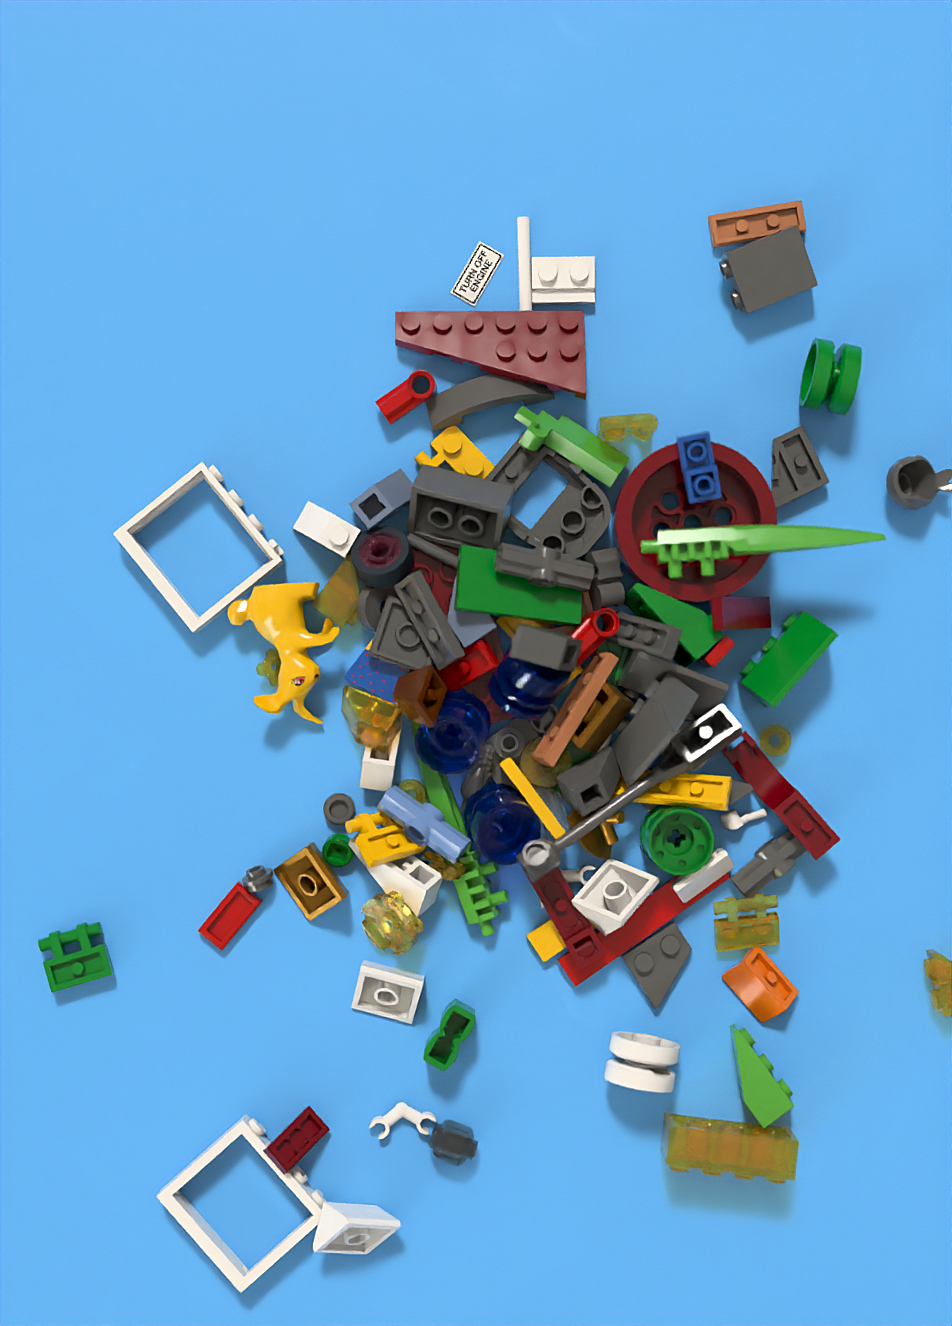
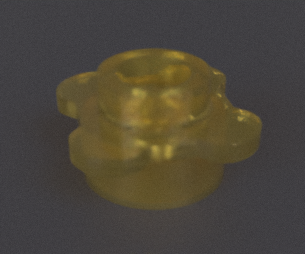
M277 649L267 650L266 658L256 667L257 674L269 679L272 686H278V674L281 668V659ZM274 664L276 665V670H272Z

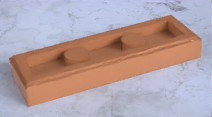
M802 200L709 215L707 218L712 249L751 243L779 232L780 229L790 225H797L800 234H805L807 231Z

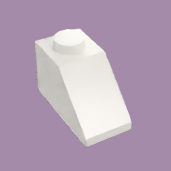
M309 501L293 526V529L346 560L351 554V548L355 540L363 533L357 527Z
M371 717L362 761L361 788L387 792L392 787L403 721Z

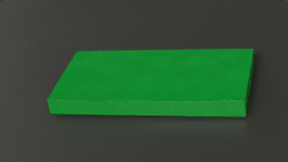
M465 545L459 547L454 610L574 627L580 625L582 591L557 585L554 587L532 585L528 582L527 578L496 572L494 560L497 550Z

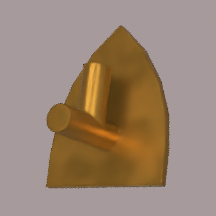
M604 805L583 817L573 810L567 817L571 828ZM616 812L578 839V842L593 856L610 860L612 844L619 840L613 824L624 823V812Z

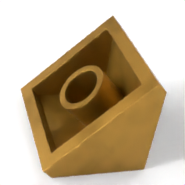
M606 680L571 737V740L580 749L597 753L635 703Z
M314 842L273 870L309 921L345 899L349 894L347 888L330 864L324 859Z

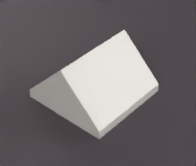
M610 858V860L605 861L571 902L602 934L607 936L620 928L660 881L656 876Z
M364 960L361 965L351 1008L412 1024L425 976Z
M323 1202L313 1250L314 1252L367 1255L397 1231L401 1224L398 1219L377 1205Z

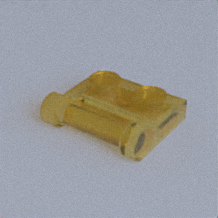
M649 413L599 417L596 424V435L599 438H604L606 443L623 441V437L635 435L637 439L645 441L656 430L658 420L655 415Z

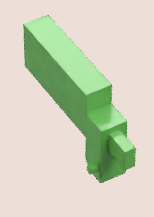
M522 405L514 416L516 420L528 427L519 442L521 446L531 451H537L542 443H544L608 487L613 485L630 459L564 414L557 420L543 410L539 415H536Z

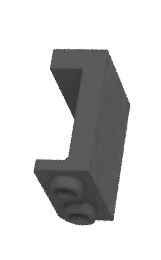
M790 225L780 229L779 232L731 251L721 253L722 261L719 262V267L724 279L730 280L733 291H730V298L735 309L740 308L741 313L748 314L818 286L797 225Z

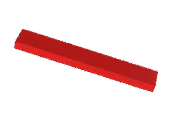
M728 872L686 903L681 901L671 887V883L681 875L674 876L650 893L620 928L607 936L599 930L595 932L607 955L582 969L578 968L569 951L558 958V962L574 985H579L729 879L730 875Z

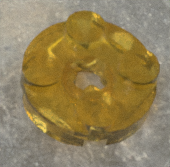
M390 891L388 894H376L362 907L361 913L364 912L365 919L362 921L363 929L368 938L378 948L385 950L388 947L391 950H396L392 954L400 955L406 953L417 943L419 934L423 931V923L404 902L400 893Z

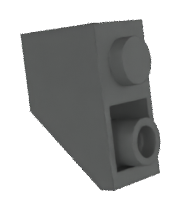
M519 624L517 631L512 637V649L509 656L558 670L574 671L583 640L552 629Z
M608 746L555 778L565 802L583 817L610 801L622 772L612 748Z

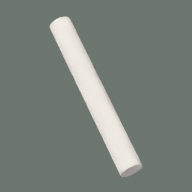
M518 217L520 311H532L530 218Z

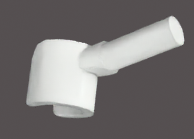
M733 809L722 815L720 820L726 829L736 830L749 821L767 816L765 809H761L739 817L737 811Z

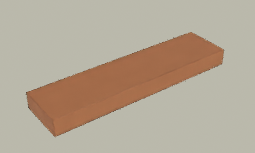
M595 651L534 751L532 759L540 764L554 767L619 658L609 652Z

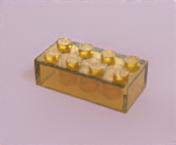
M664 1113L660 1152L665 1164L670 1165V1169L688 1172L689 1168L702 1169V1173L712 1176H720L721 1172L734 1173V1177L746 1180L753 1179L754 1175L764 1176L769 1182L781 1184L785 1183L786 1179L795 1180L799 1140L790 1128L768 1125L763 1129L761 1124Z

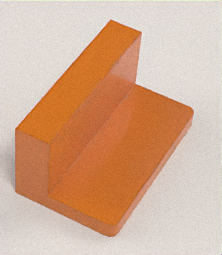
M758 944L751 948L737 965L725 971L721 976L762 1023L785 1011L799 993L796 987Z

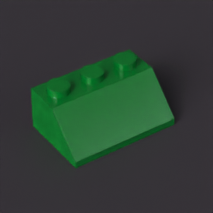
M805 611L799 612L797 615L792 612L781 624V627L784 629L776 639L771 636L760 648V651L763 652L756 662L751 659L739 672L742 678L737 683L766 708H775L838 637L835 631Z

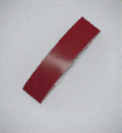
M558 866L535 883L527 876L579 969L607 955L589 920L573 906L571 900L575 896Z

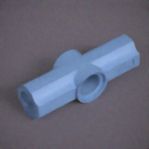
M396 785L388 789L378 804L377 808L400 824L411 841L421 846L427 844L453 864L460 860L470 846L471 840L445 822L444 815L438 808L429 803L420 804Z

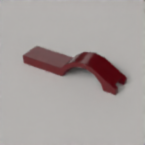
M744 731L741 736L744 739L731 751L725 747L721 752L744 781L752 785L756 795L775 813L817 861L841 839L803 795L773 766L753 738Z

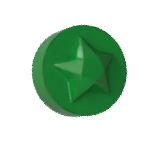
M340 833L330 835L322 848L324 859L329 864L337 867L349 864L354 855L353 850L348 845L351 838Z

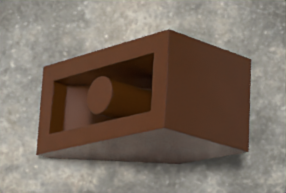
M432 664L400 676L392 695L396 705L404 711L408 719L429 728L435 725L448 688Z

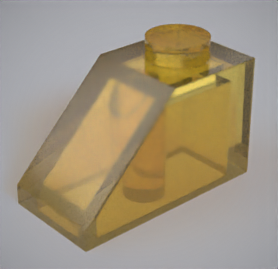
M350 554L346 556L312 603L313 607L342 628H345L347 624L353 626L359 619L357 601L361 590L359 578Z
M345 685L343 688L341 712L355 741L368 748L385 753L401 729L403 710L394 703Z

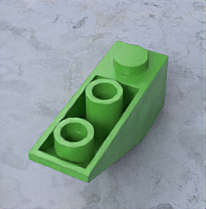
M732 1024L730 1030L740 1096L764 1129L794 1107L789 1099L793 1093L783 1079L777 1082L770 1072L775 1068L765 1054L762 1053L760 1056H757L751 1047L756 1042L745 1027L739 1031L735 1024Z

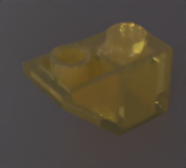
M933 949L926 950L927 959L923 960L925 974L927 978H931L933 990L929 991L931 1006L933 1009H937V1012L944 1017L952 1016V961Z

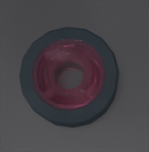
M377 526L366 530L355 540L351 548V560L359 579L367 586L374 588L392 587L406 578L414 566V554L406 535L395 527Z

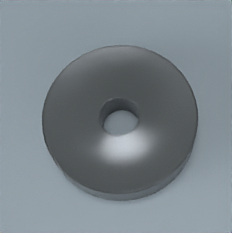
M366 585L360 592L357 601V614L361 624L366 629L376 631L388 595L399 598L394 586L374 588Z

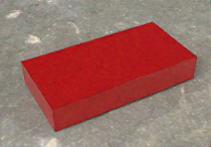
M725 635L706 651L698 661L705 668L715 667L734 646V642Z
M238 881L198 929V932L222 951L263 900L253 892H249L248 888Z

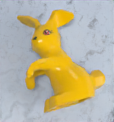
M291 583L254 587L249 598L236 600L229 606L228 618L232 625L240 626L245 621L251 620L256 630L278 650L281 668L278 674L277 692L271 695L255 696L253 702L266 713L279 715L283 708L292 700L294 711L304 719L322 724L323 721L311 714L304 706V698L321 677L320 666L309 657L308 648L332 642L339 635L340 628L333 627V621L330 618H326L323 630L320 633L313 634L306 630L303 603L315 600L319 583Z

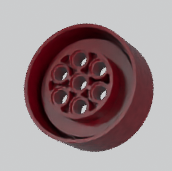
M711 442L714 463L717 465L721 498L706 500L703 503H689L677 443L655 451L639 463L623 484L612 513L614 547H618L622 558L621 564L627 574L636 583H640L686 604L711 602V598L724 597L742 588L761 570L770 553L732 556L729 553V558L726 560L714 559L715 575L706 577L702 576L701 560L686 564L681 563L682 577L669 578L668 562L658 564L657 553L641 554V541L657 540L652 532L655 525L662 524L667 529H684L683 521L686 517L696 518L699 522V528L737 525H777L775 501L762 473L750 460L736 450L715 442ZM665 494L673 495L678 503L676 509L666 510L661 504L662 496ZM717 509H723L728 512L730 520L727 525H720L715 521L714 513Z

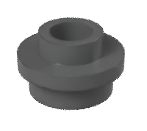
M505 727L496 733L493 746L499 756L513 759L523 752L525 739L518 729ZM506 737L514 738L515 746L512 749H506L503 746V740Z
M263 865L248 869L246 876L242 878L243 885L248 887L249 892H258L268 888L273 884L271 878L273 876L272 869L264 868Z

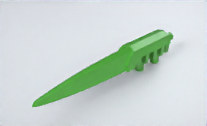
M737 525L658 530L657 540L641 541V554L657 553L658 564L668 562L669 578L682 577L681 561L693 562L701 560L702 576L706 577L715 575L714 559L726 560L729 558V553L732 556L815 550L883 541L886 538L883 534L876 532L803 525Z
M411 720L418 763L428 803L441 811L445 822L471 840L470 846L458 862L453 864L446 858L445 860L468 923H478L483 937L495 933L490 919L501 913L499 907L496 908V906L509 902V894L506 889L491 894L489 887L492 885L490 880H486L485 876L498 872V864L495 859L480 864L479 857L481 855L479 850L470 851L473 846L471 835L467 831L454 793L424 725Z

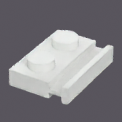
M595 256L532 257V305L595 304Z

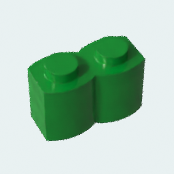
M454 999L446 1006L441 1016L440 1027L436 1028L427 1039L423 1057L424 1061L441 1071H445L453 1064L458 1055L459 1043L464 1041L473 1029L475 1009L457 999Z

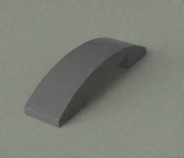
M492 373L455 385L425 403L432 429L436 431L462 424V416L520 400H523L524 407L555 399L553 390L547 389L546 385L532 381L525 383Z

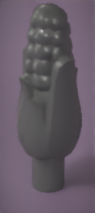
M486 744L482 746L473 765L470 764L469 772L462 782L460 792L464 800L460 810L463 813L472 814L476 801H480L485 797L487 784L492 775L490 772L495 751L492 745Z

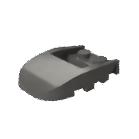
M522 433L485 480L515 487V495L543 460L569 480L570 483L531 530L511 513L507 526L519 538L536 548H551L561 553L560 556L571 559L579 558L590 551L606 531L611 518L610 503L603 491L595 483L591 482L580 467L558 455L556 451L546 445L544 447L540 446L537 451H531L521 446L519 442L525 434Z

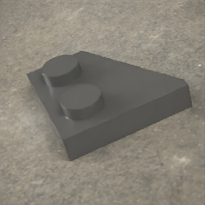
M799 426L772 440L771 492L776 508L829 483V479L803 426Z
M673 921L621 955V957L654 1007L657 1008L692 948Z

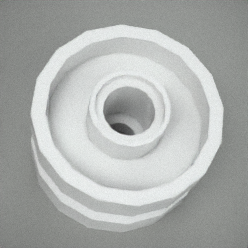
M623 1031L612 1032L609 1050L620 1058H612L606 1061L604 1078L614 1084L633 1089L661 1093L672 1092L676 1074L666 1066H671L678 1062L681 1046L673 1041L648 1034Z

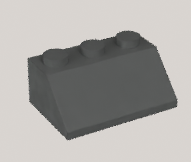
M422 464L411 488L407 535L411 533L424 540L458 549L461 545L498 550V546L503 543L515 487Z
M640 650L628 651L616 683L617 686L624 688L622 691L624 695L638 700L641 695L644 696L645 691L654 679L660 682L667 673H670L699 694L686 719L694 722L719 705L729 687L726 683Z
M667 673L660 682L655 679L644 693V696L647 697L645 701L639 698L629 711L631 718L628 719L625 716L614 730L618 736L611 746L625 783L630 787L677 734L699 694L670 673Z

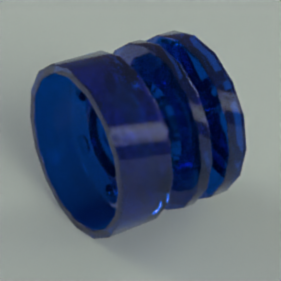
M510 644L503 660L498 664L496 671H494L489 680V693L499 707L514 717L528 721L539 720L548 713L551 705L556 700L557 694L562 691L569 680L572 671L558 670L509 656L512 649Z
M462 690L447 691L435 725L428 728L420 724L414 739L415 747L422 762L432 770L443 774H460L469 770L478 761L492 725L490 712L484 702L475 695Z
M502 783L488 784L473 793L463 809V825L467 834L481 854L490 862L500 865L516 864L518 861L515 856L523 851L525 845L541 838V823L536 812L528 805L522 795L511 786Z

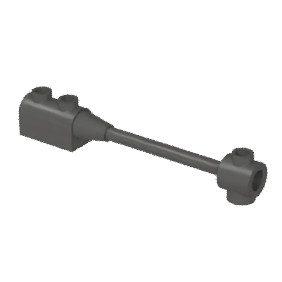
M720 703L672 738V748L654 766L651 773L552 842L541 838L527 843L523 851L515 856L520 866L532 882L535 883L561 864V851L657 783L660 784L685 772H691L742 736V725L726 706Z

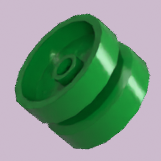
M815 338L808 351L802 374L799 395L800 406L817 410L825 401L829 412L846 415L852 405L859 381L862 349L859 346L843 343L834 353L835 346L832 341Z

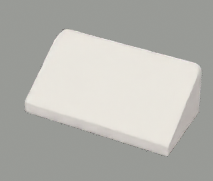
M719 848L712 853L708 863L699 871L686 876L681 875L671 883V887L681 901L686 903L732 870L734 864L728 853L724 849Z

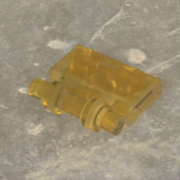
M763 893L753 894V898L736 900L735 897H727L725 901L713 902L714 915L726 914V918L714 919V936L717 952L780 944L777 912L766 913V909L778 908L777 895L764 896ZM755 910L753 915L738 916V912Z

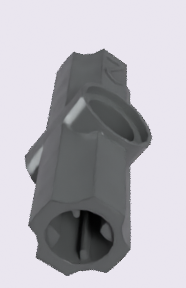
M501 543L498 546L494 560L496 572L527 578L528 582L532 585L540 587H554L557 585L587 592L590 589L595 569L593 568V563L560 556L561 553L551 548L538 547L532 550L507 543Z
M787 828L778 838L774 837L762 845L754 853L755 857L734 873L730 879L745 898L749 899L769 881L781 877L795 865V860L807 850Z

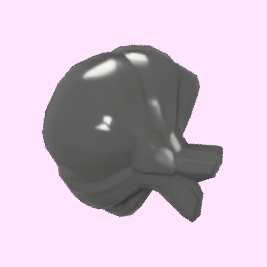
M920 455L908 456L898 460L889 468L886 477V489L897 505L905 509L917 510L930 504L939 491L952 492V484L949 482L952 478V470L945 469L935 473L933 466L925 457Z

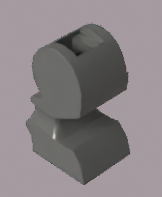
M618 547L591 551L581 556V561L593 563V568L595 569L594 578L588 590L594 608L599 610L604 609L606 606H622L625 602V591L620 581L623 573L620 570L622 558Z

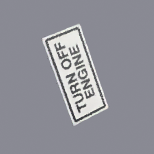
M479 242L450 293L475 307L504 255Z

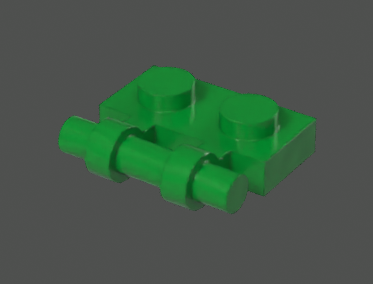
M100 922L90 925L82 923L77 925L76 929L63 933L55 931L49 933V937L38 940L41 952L52 949L54 958L42 962L51 993L114 974L106 943L93 946L92 937L103 934ZM77 941L80 942L82 950L66 954L64 945Z

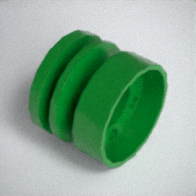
M656 806L645 816L640 826L639 841L643 852L661 870L672 875L686 876L699 871L708 863L714 851L715 837L711 825L701 814L689 807ZM672 830L680 834V837L675 838L674 844L667 839V837L672 836Z

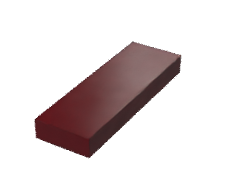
M769 597L711 598L714 630L772 628Z

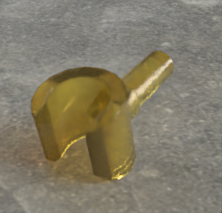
M429 850L424 854L425 858L442 870L441 877L445 881L460 879L466 871V867L460 861L455 864L449 861L447 864Z

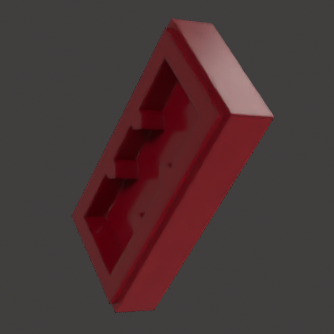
M308 1106L263 1152L283 1174H286L330 1129L313 1109Z

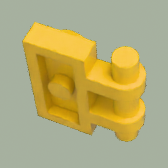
M456 425L447 427L430 443V446L438 453L434 458L430 459L424 451H421L414 458L420 466L426 464L439 468L446 462L457 473L485 479L495 467Z
M380 810L370 815L367 813L358 814L354 819L345 822V828L348 833L357 831L362 833L358 835L355 843L369 868L421 853L426 845L421 846L411 841L405 834L403 827ZM378 825L386 826V827L381 828V829H377V828H376V826H378Z

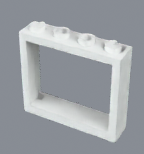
M203 462L113 533L193 633L201 631L227 610L234 601L239 600L285 563L280 557L284 551L273 538L267 541L260 533L264 527L253 513L248 517L240 508L245 503L233 489L227 492L221 482L225 478L214 465L208 468ZM205 479L270 561L199 617L134 535Z
M247 1114L167 1183L156 1196L240 1293L318 1225L323 1202H327L320 1190L316 1189L314 1191L307 1184L308 1178L299 1166L295 1165L286 1174L279 1170L263 1152L271 1143L264 1135L266 1132L264 1126L261 1123L259 1124L254 1118L250 1119ZM241 1134L312 1213L311 1216L250 1270L179 1191L183 1185Z

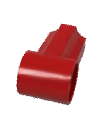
M417 370L407 380L375 402L392 425L423 402L433 398L437 392V384L429 372ZM419 379L430 381V388L424 394H418L414 391V384Z
M604 608L588 613L583 618L582 623L569 635L583 640L575 667L580 666L607 637L614 635L618 631L620 625L619 617L612 609ZM598 616L605 623L603 632L598 629L596 624Z

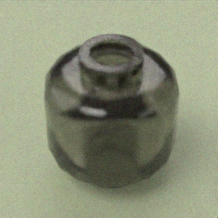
M446 1119L441 1124L437 1123L435 1125L428 1147L432 1149V1154L436 1159L454 1166H461L467 1158L472 1160L477 1150L478 1141L473 1140L474 1131L470 1126Z

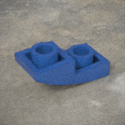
M703 431L677 436L678 453L689 503L721 498L710 432Z

